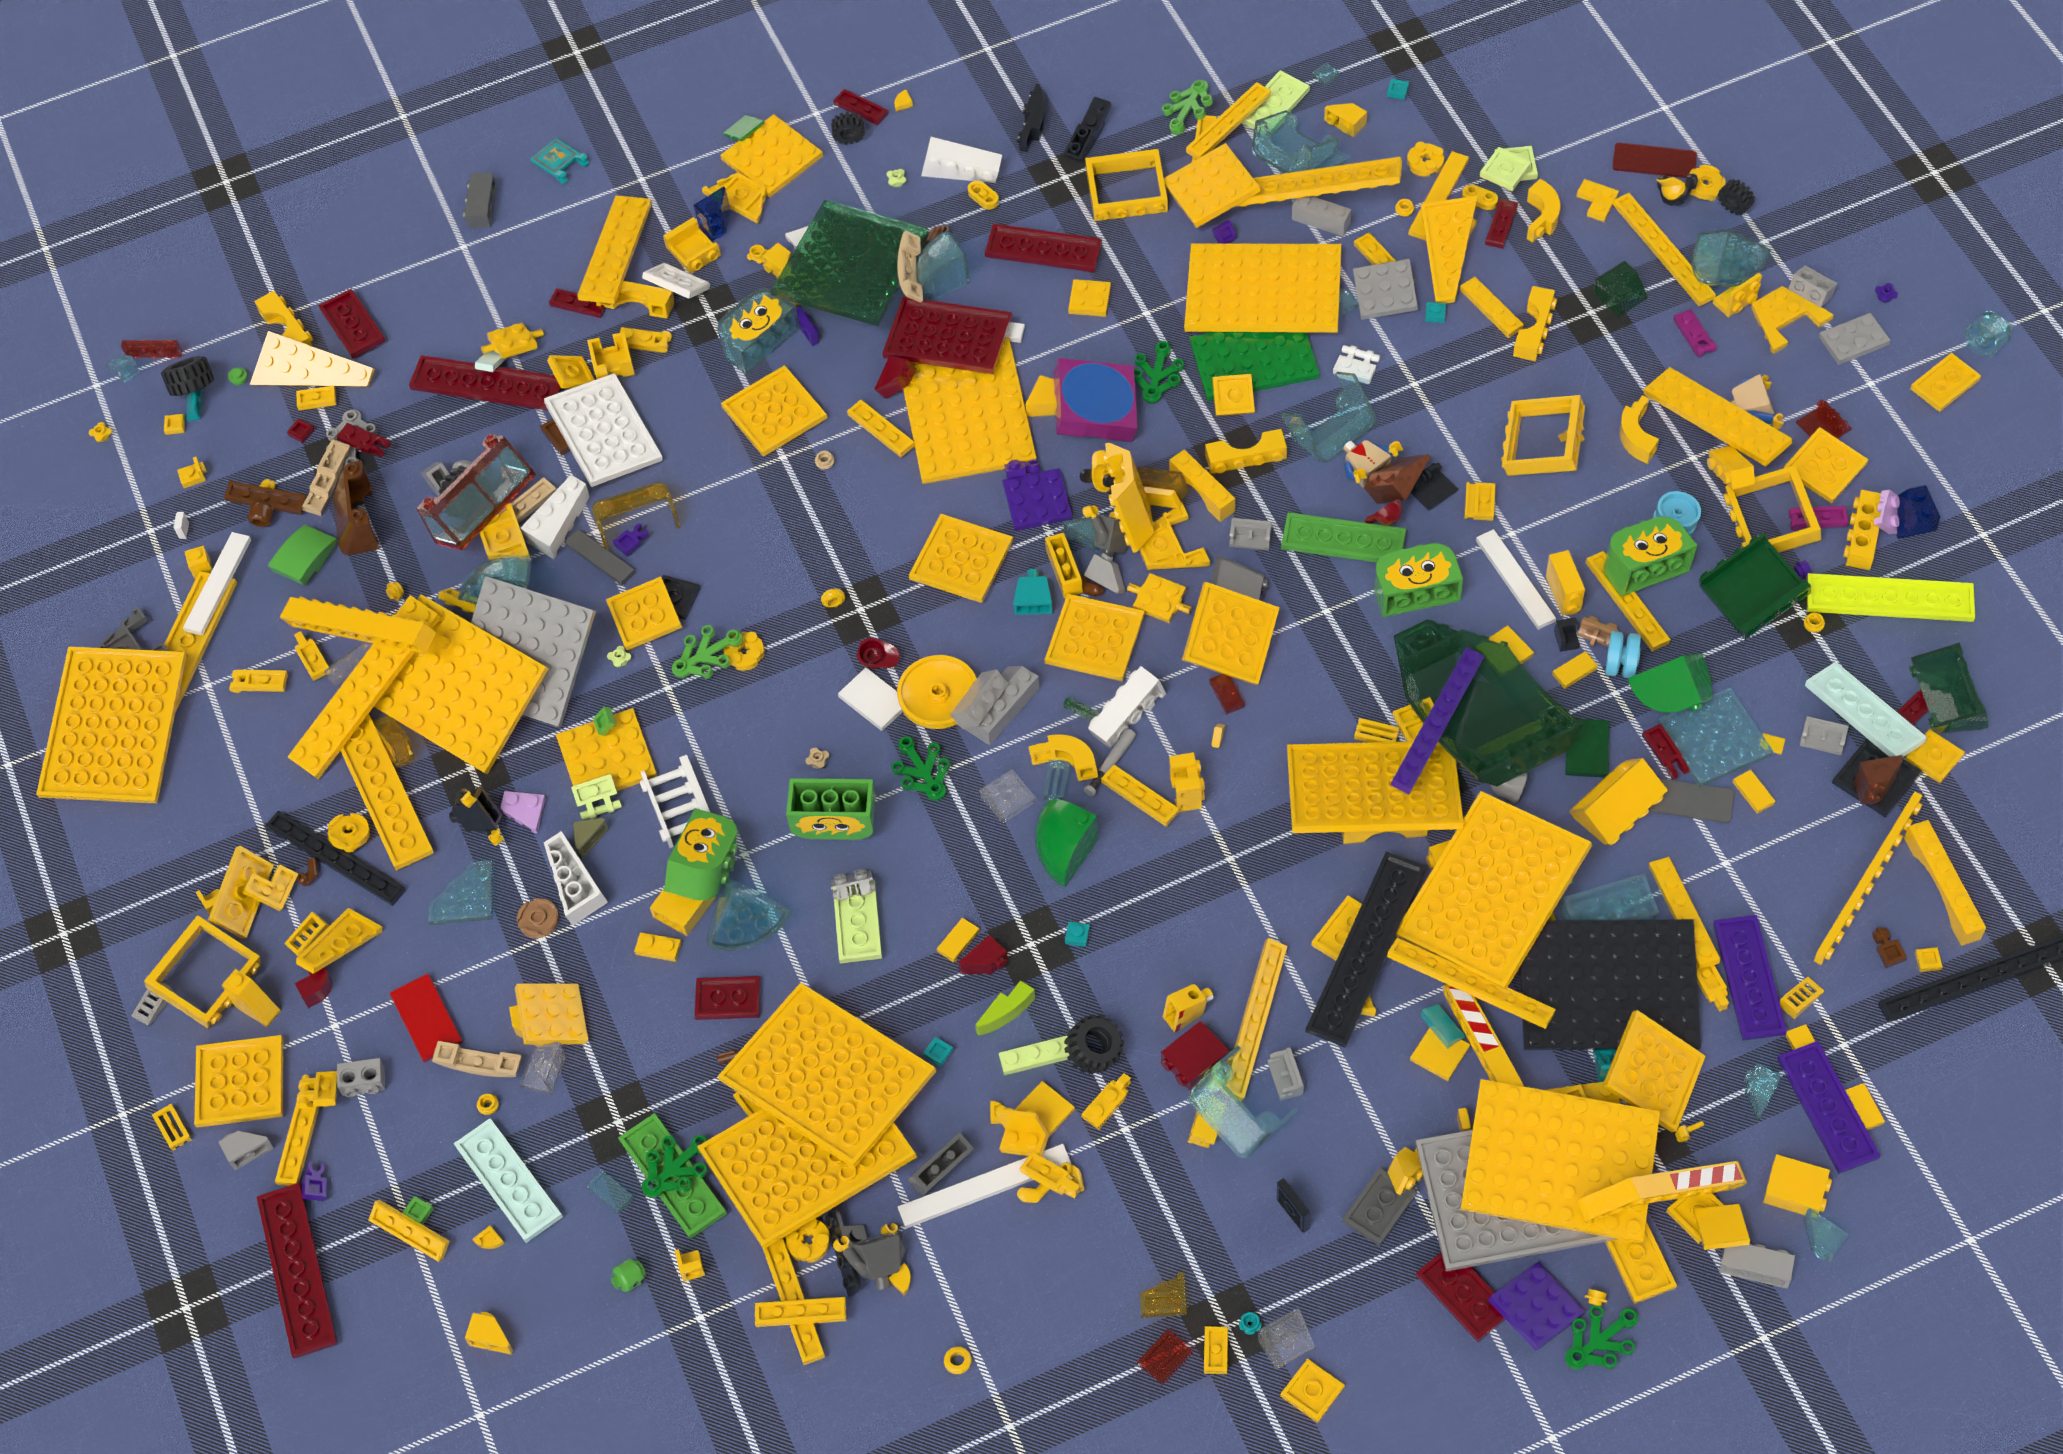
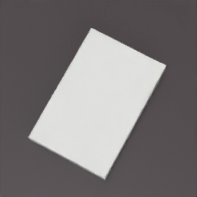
M666 263L643 272L642 277L688 299L708 290L710 287L709 282Z
M867 668L862 670L838 693V697L881 731L902 713L897 691Z

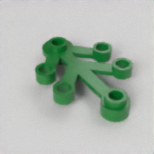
M1160 341L1155 346L1157 358L1154 370L1146 362L1144 354L1139 353L1135 355V364L1140 366L1151 379L1149 385L1142 378V371L1138 368L1134 369V375L1139 374V376H1134V381L1143 389L1142 397L1148 404L1157 403L1161 398V393L1180 385V376L1173 373L1184 369L1182 359L1173 360L1170 367L1162 370L1164 359L1171 354L1170 344L1166 341ZM1169 376V381L1158 386L1159 381Z
M907 736L901 738L898 742L899 751L904 755H908L916 767L904 766L901 761L892 763L893 774L907 775L901 780L902 788L906 791L924 792L932 801L941 800L946 794L943 781L946 772L950 769V762L947 758L938 760L939 770L934 780L931 772L936 757L940 754L939 744L930 743L928 745L929 754L924 765L915 751L914 740ZM943 763L947 764L945 767L940 766ZM897 766L901 767V769L896 770L894 768ZM909 776L921 778L926 784L913 782V779ZM905 782H911L909 785H904Z
M703 1135L695 1136L691 1140V1146L673 1161L675 1139L672 1136L664 1137L662 1139L664 1171L657 1176V1164L660 1160L659 1153L655 1150L647 1152L648 1178L642 1182L643 1194L649 1198H656L663 1191L688 1192L691 1189V1181L686 1177L695 1176L703 1178L707 1173V1169L703 1163H697L694 1167L682 1166L695 1154L701 1155L697 1147L699 1145L696 1142H706L708 1139ZM668 1141L672 1142V1144L669 1146L665 1145V1143ZM651 1156L657 1157L655 1160L649 1159ZM699 1168H701V1169H703L704 1171L701 1172V1173H698L696 1170L699 1169ZM670 1177H682L678 1182H666ZM682 1183L688 1184L687 1187H681L680 1185ZM651 1184L657 1185L655 1188L649 1187Z
M1593 1305L1589 1311V1317L1591 1318L1590 1342L1582 1347V1333L1586 1329V1322L1580 1318L1575 1319L1572 1323V1331L1574 1332L1573 1347L1568 1349L1565 1354L1566 1364L1574 1370L1583 1369L1587 1364L1614 1369L1617 1364V1357L1614 1354L1609 1353L1604 1357L1590 1354L1595 1350H1602L1630 1356L1635 1349L1632 1341L1624 1340L1622 1343L1608 1340L1623 1328H1634L1638 1321L1637 1312L1630 1308L1622 1310L1619 1319L1600 1333V1319L1603 1317L1604 1311L1601 1306ZM1598 1310L1600 1312V1315L1595 1316L1593 1315L1592 1311ZM1631 1314L1633 1316V1319L1628 1320L1626 1319L1625 1315ZM1579 1323L1583 1328L1577 1329L1575 1324ZM1629 1345L1631 1350L1626 1351L1623 1346ZM1578 1354L1581 1359L1575 1360L1573 1355ZM1606 1359H1612L1614 1364H1608Z

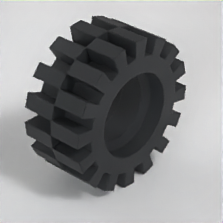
M846 112L845 115L839 113L840 116L836 115L835 119H832V136L836 142L838 141L840 144L844 142V145L850 142L851 145L853 141L857 143L859 139H863L865 135L864 121L859 114L855 115V112L851 114Z
M1735 179L1729 180L1719 190L1718 200L1722 201L1721 205H1725V210L1729 209L1731 214L1735 212V215H1743L1755 202V196H1752L1754 193L1749 191V186L1745 187L1744 182L1740 183V180L1735 181Z

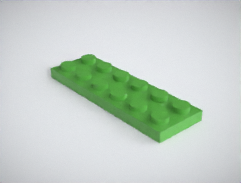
M1288 512L1281 549L1377 563L1384 554L1397 549H1403L1406 528Z
M654 1113L619 1136L618 1139L645 1178H648L646 1154L651 1150L659 1153L660 1160L657 1164V1176L664 1171L662 1139L671 1135ZM669 1141L665 1143V1145L667 1146L672 1144V1142ZM676 1142L673 1149V1161L683 1153ZM656 1156L649 1157L650 1160L657 1158ZM688 1160L682 1167H693V1165ZM695 1176L686 1177L691 1181V1189L688 1192L663 1191L659 1195L689 1239H692L727 1215L725 1209L704 1180ZM670 1177L666 1182H678L682 1177ZM682 1183L680 1186L687 1187L688 1184Z

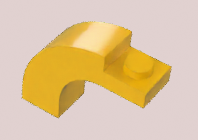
M1539 179L1528 189L1527 202L1541 212V215L1528 227L1527 240L1532 243L1537 238H1541L1545 232L1551 235L1555 231L1559 220L1560 200L1558 194L1552 186L1542 179Z
M1642 395L1638 402L1635 401L1631 408L1625 406L1619 434L1621 442L1628 453L1648 464L1657 451L1659 439L1644 432L1638 424L1647 411L1649 398Z
M1048 735V742L1028 746L1032 765L1061 760L1070 763L1075 768L1078 782L1098 777L1091 749L1083 741L1075 737Z

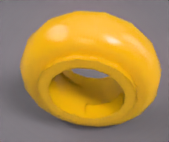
M836 588L827 590L821 596L822 604L828 608L841 605L845 601L844 592Z
M963 1347L950 1348L944 1356V1366L952 1374L965 1373L971 1366V1355ZM956 1355L964 1358V1362L959 1366L951 1363V1359Z

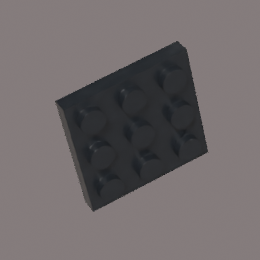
M1866 739L1833 778L1832 784L1859 800L1854 780L1860 762L1889 756L1869 739ZM1903 759L1897 778L1883 800L1876 804L1870 805L1867 803L1865 805L1886 818L1918 779L1922 770Z

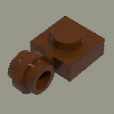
M1878 927L1872 932L1876 944H1882L1877 946L1876 951L1885 968L1906 961L1907 956L1898 939L1889 942L1890 934L1887 928Z

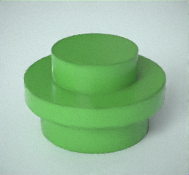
M241 367L234 368L228 373V379L234 385H242L247 380V372Z

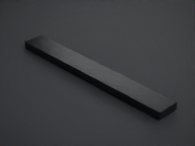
M279 810L265 825L272 833L316 858L321 863L391 906L406 891L397 882L346 851L334 847L328 840Z

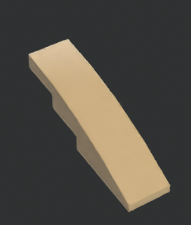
M335 440L330 442L317 467V474L310 485V492L302 505L303 511L318 516L322 515L341 474L350 445Z

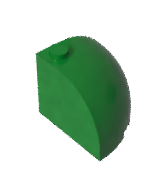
M1702 653L1681 656L1628 678L1636 697L1647 707L1659 712H1678L1688 708L1692 712L1702 708V703L1710 701L1712 698V681Z
M1051 799L1045 803L1038 817L1035 831L1036 850L1039 861H1041L1046 869L1047 874L1058 884L1066 887L1098 841L1096 815L1064 800Z

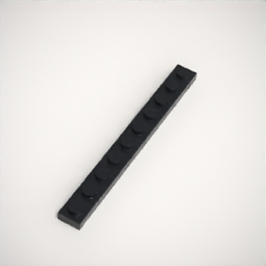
M2063 935L1880 1000L1878 1006L1887 1022L1890 1023L2063 961Z

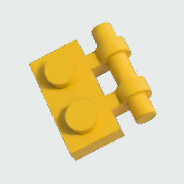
M337 1071L316 1072V1078H310L306 1074L303 1075L298 1086L300 1090L297 1094L298 1107L305 1109L310 1101H313L314 1107L336 1105L338 1091Z

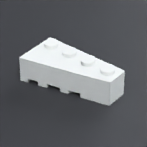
M931 137L921 176L995 183L1002 155Z
M570 475L520 528L524 541L552 559H555L557 550L565 541V536L574 526L573 522L576 517H579L590 498L586 484Z
M1141 666L1138 670L1133 671L1128 682L1119 687L1116 696L1104 705L1103 711L1098 717L1096 716L1091 720L1088 727L1091 734L1109 748L1115 745L1124 731L1129 729L1128 726L1136 724L1141 719L1142 712L1145 709L1150 711L1155 706L1154 700L1158 697L1162 699L1166 695L1159 679Z
M562 831L544 842L565 916L572 925H575L608 902Z

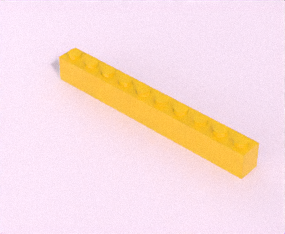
M290 597L280 615L282 620L295 628L426 654L436 634L430 628L431 625L423 620L418 622L409 617L402 619L397 615L392 614V616H388L382 612L376 614L368 609L361 611L356 607L350 609L341 604L335 606L330 602L321 603L315 599L309 601L304 597Z

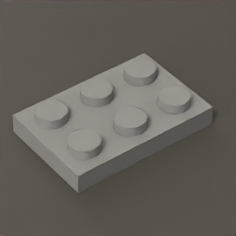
M1871 313L1819 333V339L1838 365L1886 347L1891 341Z

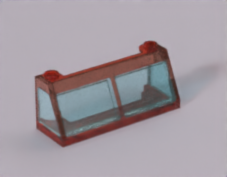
M496 434L486 436L482 443L485 450L438 498L427 497L416 508L435 544L462 551L536 475L530 465L504 436Z

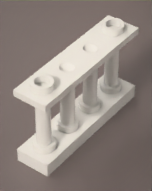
M687 755L679 757L681 766H678V769L652 779H647L645 771L640 772L643 779L639 781L643 792L647 791L662 827V830H659L663 842H668L669 848L674 847L671 837L681 834L687 822L667 829L664 820L694 810L695 808L710 812ZM678 777L687 778L688 782L685 785L654 796L651 787ZM686 793H693L694 798L691 799V802L662 813L660 812L659 803Z

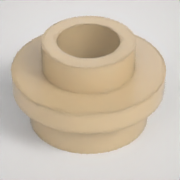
M821 451L815 458V464L820 469H829L834 465V456L828 451Z

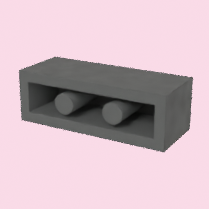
M471 173L470 181L467 182L468 195L465 196L466 209H463V219L467 221L469 228L491 226L497 185L493 173Z
M960 1132L957 1133L907 1179L908 1183L920 1196H923L974 1148Z

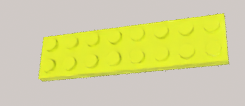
M1807 574V581L1811 585V594L1807 596V612L1974 622L1975 619L1973 583Z

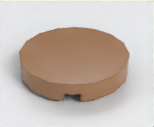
M536 898L521 906L516 919L518 927L524 935L529 938L539 939L548 936L556 929L559 922V914L551 901Z

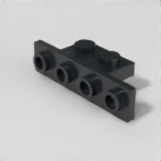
M838 1207L832 1208L826 1215L825 1223L830 1232L832 1247L835 1240L844 1245L841 1242L842 1236L849 1238V1247H852L851 1243L867 1239L864 1225H843ZM835 1250L837 1266L841 1270L843 1277V1286L847 1291L848 1297L854 1296L861 1288L858 1273L843 1255L844 1251L838 1252Z

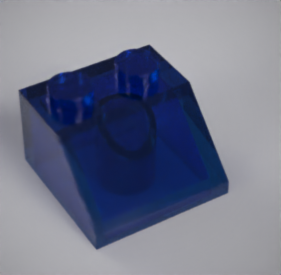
M723 186L694 204L699 229L711 242L725 234L728 228L731 211L726 188Z
M1926 485L1907 489L1898 495L1900 505L1897 508L1899 526L1897 527L1896 536L1898 539L1937 530L1941 517Z

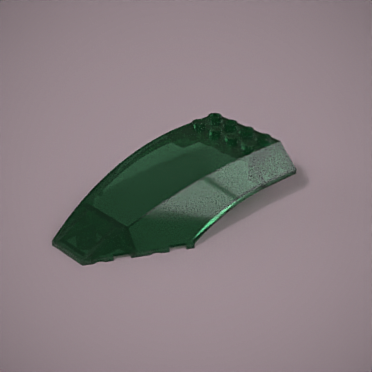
M1429 619L1394 635L1404 694L1423 724L1431 711L1429 705L1425 704L1423 699L1430 697L1433 704H1435L1465 648L1468 647L1484 655L1479 668L1438 741L1477 780L1498 787L1565 753L1582 729V723L1558 704L1532 678L1508 646V642L1501 641L1497 643L1490 641L1487 636H1480L1463 629L1460 631L1449 629V625L1438 624Z

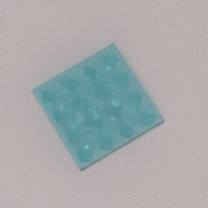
M1731 687L1712 695L1711 700L1702 703L1703 707L1691 712L1690 708L1669 713L1657 720V724H1661L1681 753L1689 767V773L1698 787H1702L1773 755V750Z

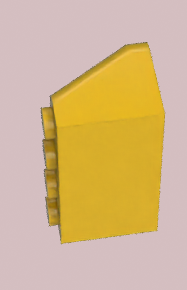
M1643 758L1630 759L1619 764L1575 804L1569 813L1604 845H1612L1620 839L1619 835L1623 831L1626 832L1635 825L1633 823L1635 820L1644 817L1649 812L1648 808L1659 803L1668 790Z

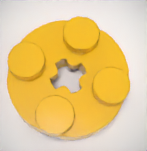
M1416 143L1407 155V165H1409L1411 172L1422 177L1430 176L1434 172L1436 174L1439 173L1444 166L1443 149L1433 144Z
M1700 165L1699 168H1693L1689 173L1697 175L1698 178L1697 186L1691 190L1690 195L1709 201L1717 199L1719 190L1725 185L1724 176L1722 178L1717 168L1710 165ZM1704 180H1707L1709 185L1704 184Z
M742 632L744 641L739 647L734 648L728 645L724 648V655L728 656L731 665L736 667L737 670L753 669L758 665L761 658L763 659L764 657L763 643L754 632ZM744 648L749 649L746 651V654H742V652H739L741 649Z
M350 813V816L338 815L328 824V840L334 847L346 852H354L356 848L365 844L370 837L367 820L356 813ZM345 830H347V831L352 830V832H351V833H345Z
M816 1218L785 1236L787 1250L791 1257L797 1261L816 1262L827 1254L830 1245V1234L827 1227L821 1221L816 1220ZM812 1236V1244H803L804 1237Z

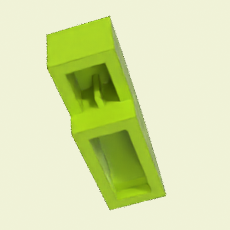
M1020 981L1008 997L1000 993L975 1024L977 1034L982 1036L993 1032L1019 1016L1035 1000L1034 989Z

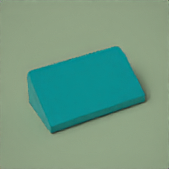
M202 389L187 394L186 421L200 420Z
M1439 1004L1421 1010L1422 1019L1447 1049L1465 1038V1035Z

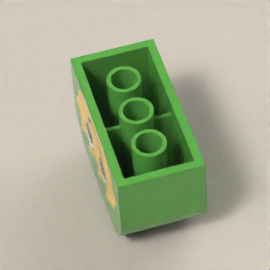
M1656 517L1647 521L1644 520L1639 524L1624 527L1613 534L1603 565L1604 574L1620 596H1624L1689 572L1698 545L1683 526L1672 518Z
M1443 544L1417 545L1412 548L1397 549L1386 553L1377 561L1374 588L1382 617L1461 601L1463 577L1455 554L1449 547Z
M790 778L786 812L790 831L794 835L805 839L860 840L871 836L873 833L876 799L873 779Z
M695 808L668 859L664 891L700 901L715 897L722 885L727 884L729 871H733L736 860L733 858L738 848V844H736L737 827L735 823L727 817Z

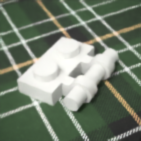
M1343 345L1342 353H1346L1348 356L1339 355L1333 368V374L1370 384L1376 371V365L1370 363L1371 361L1379 363L1380 355L1374 354L1370 350L1366 352L1357 349L1353 345L1351 347ZM1355 356L1363 358L1364 361L1356 360L1354 358Z

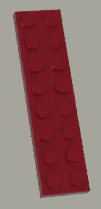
M424 355L420 356L409 383L411 390L546 411L549 410L544 403V398L561 393L563 389L554 375L497 367L493 372L475 369V363Z
M300 1183L256 1196L292 1357L295 1359L337 1345Z

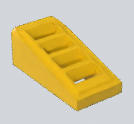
M311 912L284 944L299 956L330 925L319 915ZM311 929L313 933L309 934L307 930ZM304 935L308 939L304 941L301 936ZM296 940L302 944L300 948L294 944Z
M1807 977L1780 999V1007L1795 1020L1824 993V990ZM1808 984V985H1809L1812 989H1814L1816 992H1815V993L1811 992V991L1806 987V985ZM1801 990H1804L1810 997L1808 998ZM1795 995H1799L1804 1000V1002H1802ZM1793 999L1799 1006H1796L1790 1000Z

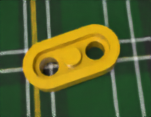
M972 181L968 185L969 197L984 209L991 210L998 206V194L982 181Z
M1467 185L1463 188L1462 198L1477 196L1476 207L1484 210H1493L1497 207L1498 196L1496 193L1476 185Z

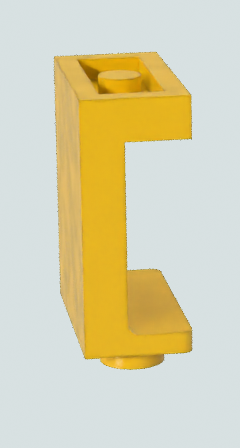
M694 217L663 235L666 248L690 274L700 270L703 266L721 256L717 242L712 243L699 229L698 221Z

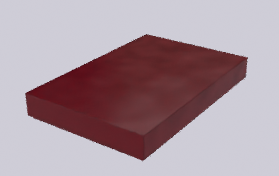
M760 976L696 978L695 1020L759 1018Z

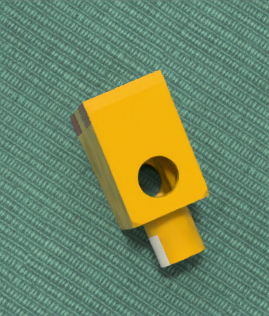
M1195 984L1167 996L1162 1017L1174 1033H1176L1204 1014L1206 1002L1213 999V994L1209 988L1200 991Z

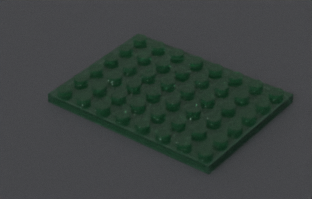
M824 200L772 287L771 296L879 326L900 287L897 262L903 233L908 231L919 236L922 247L928 236L929 229Z

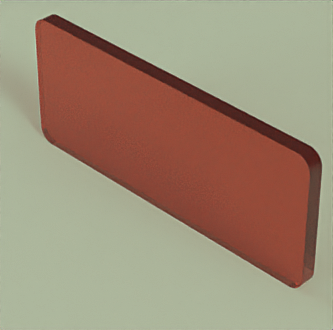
M1616 143L1612 169L1615 171L1687 178L1693 168L1696 169L1697 152Z

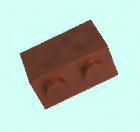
M1902 755L1860 762L1854 786L1861 804L1868 803L1872 805L1883 800L1897 778L1903 761Z

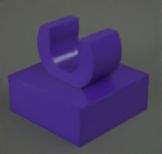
M1229 220L1212 229L1214 238H1216L1219 244H1227L1237 237Z

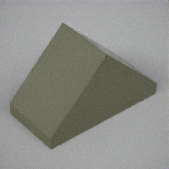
M604 818L573 822L575 848L579 858L583 859L609 830Z

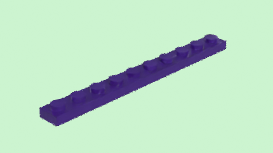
M1468 647L1465 648L1390 784L1391 786L1408 795L1410 794L1479 668L1484 655Z

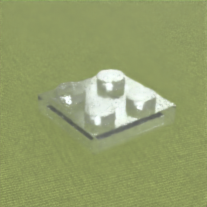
M1013 769L978 790L981 798L1002 823L1037 802L1034 794Z

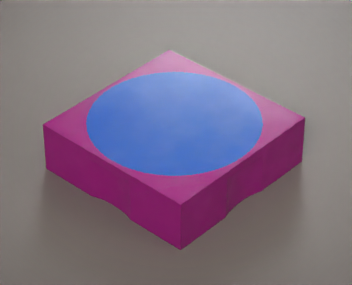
M1058 358L1053 371L1054 394L1057 401L1055 411L1056 434L1078 437L1093 436L1108 440L1132 442L1137 431L1134 366Z

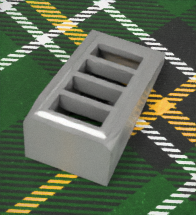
M164 982L160 983L161 985L175 993L169 985L165 984ZM147 989L131 1016L149 1027L168 1002ZM148 1004L154 1006L153 1009L147 1007ZM143 1011H145V1012H147V1013L149 1014V1016L146 1017L145 1015H143V1014H141V1013H142Z

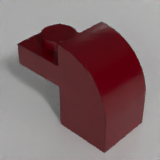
M326 967L314 974L309 972V976L295 983L308 1009L322 1002L331 992L332 978Z

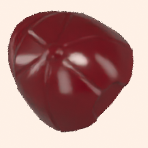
M1400 499L1387 504L1375 514L1367 517L1365 523L1372 524L1378 521L1384 526H1390L1399 521L1403 512Z
M866 638L859 643L856 657L862 665L870 669L891 668L898 664L900 653L895 646L877 638Z

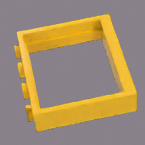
M1158 149L1085 158L1094 221L1168 212V200ZM1155 167L1160 196L1098 204L1094 175Z
M1580 395L1511 402V408L1508 411L1509 422L1505 427L1506 441H1503L1504 455L1501 457L1502 468L1505 469L1507 476L1577 470L1585 405ZM1570 413L1564 456L1516 460L1522 417Z
M1796 465L1757 476L1753 485L1733 490L1728 485L1725 486L1726 494L1723 495L1726 506L1730 505V518L1732 522L1736 521V534L1738 538L1742 537L1743 543H1741V546L1743 548L1749 544L1751 536L1736 497L1788 481L1791 483L1808 528L1772 538L1768 541L1779 553L1821 540V529Z
M197 915L144 980L147 989L209 1029L212 1024L214 1025L216 1021L220 1020L222 1011L233 1004L225 990L205 1014L161 985L162 980L203 930L248 959V962L240 970L244 975L248 977L255 975L261 966V960L259 955Z

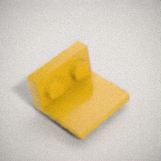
M1757 273L1746 282L1743 280L1739 281L1715 297L1713 304L1727 317L1734 313H1739L1743 307L1757 300L1762 275Z
M1011 1108L996 1109L995 1114L1005 1128L999 1147L1002 1153L1029 1156L1031 1152H1035L1043 1157L1049 1133L1038 1115L1030 1110L1021 1112Z

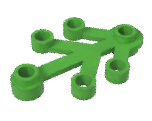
M1197 80L1189 89L1183 92H1171L1169 95L1171 102L1176 104L1167 103L1162 106L1165 116H1169L1173 112L1182 109L1178 117L1170 121L1169 127L1173 135H1179L1185 131L1183 121L1191 108L1196 119H1203L1206 116L1204 108L1200 107L1196 101L1198 97H1201L1203 106L1208 107L1213 104L1212 96L1207 94L1208 83L1206 81ZM1187 96H1190L1189 98H1187V99L1181 101V99H1183V98H1185V97H1187Z
M705 625L701 630L703 637L697 653L691 658L692 650L697 646L698 642L693 635L686 636L684 639L686 646L682 657L672 665L673 674L680 678L695 674L708 679L713 675L712 668L709 665H703L702 667L694 665L702 662L718 665L721 668L729 667L731 661L727 655H720L719 657L711 655L728 645L734 648L742 645L744 641L742 634L738 630H730L726 638L708 647L711 638L715 635V631L712 626Z

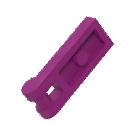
M1692 309L1674 315L1673 320L1697 357L1704 355L1705 352L1711 353L1716 351L1715 342L1710 339Z
M1846 506L1812 507L1820 528L1847 527ZM1791 508L1788 511L1789 518L1791 519V530L1799 531L1803 528H1808L1805 519H1799L1803 517L1801 509Z

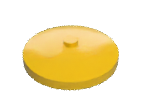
M946 655L924 657L911 664L902 674L897 687L899 706L904 715L919 726L930 729L952 727L958 723L950 714L977 678L972 669L957 658Z

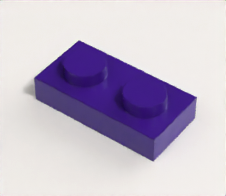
M800 307L792 309L795 323L811 346L818 344L819 330L815 324L812 325L810 323L807 312L803 313Z

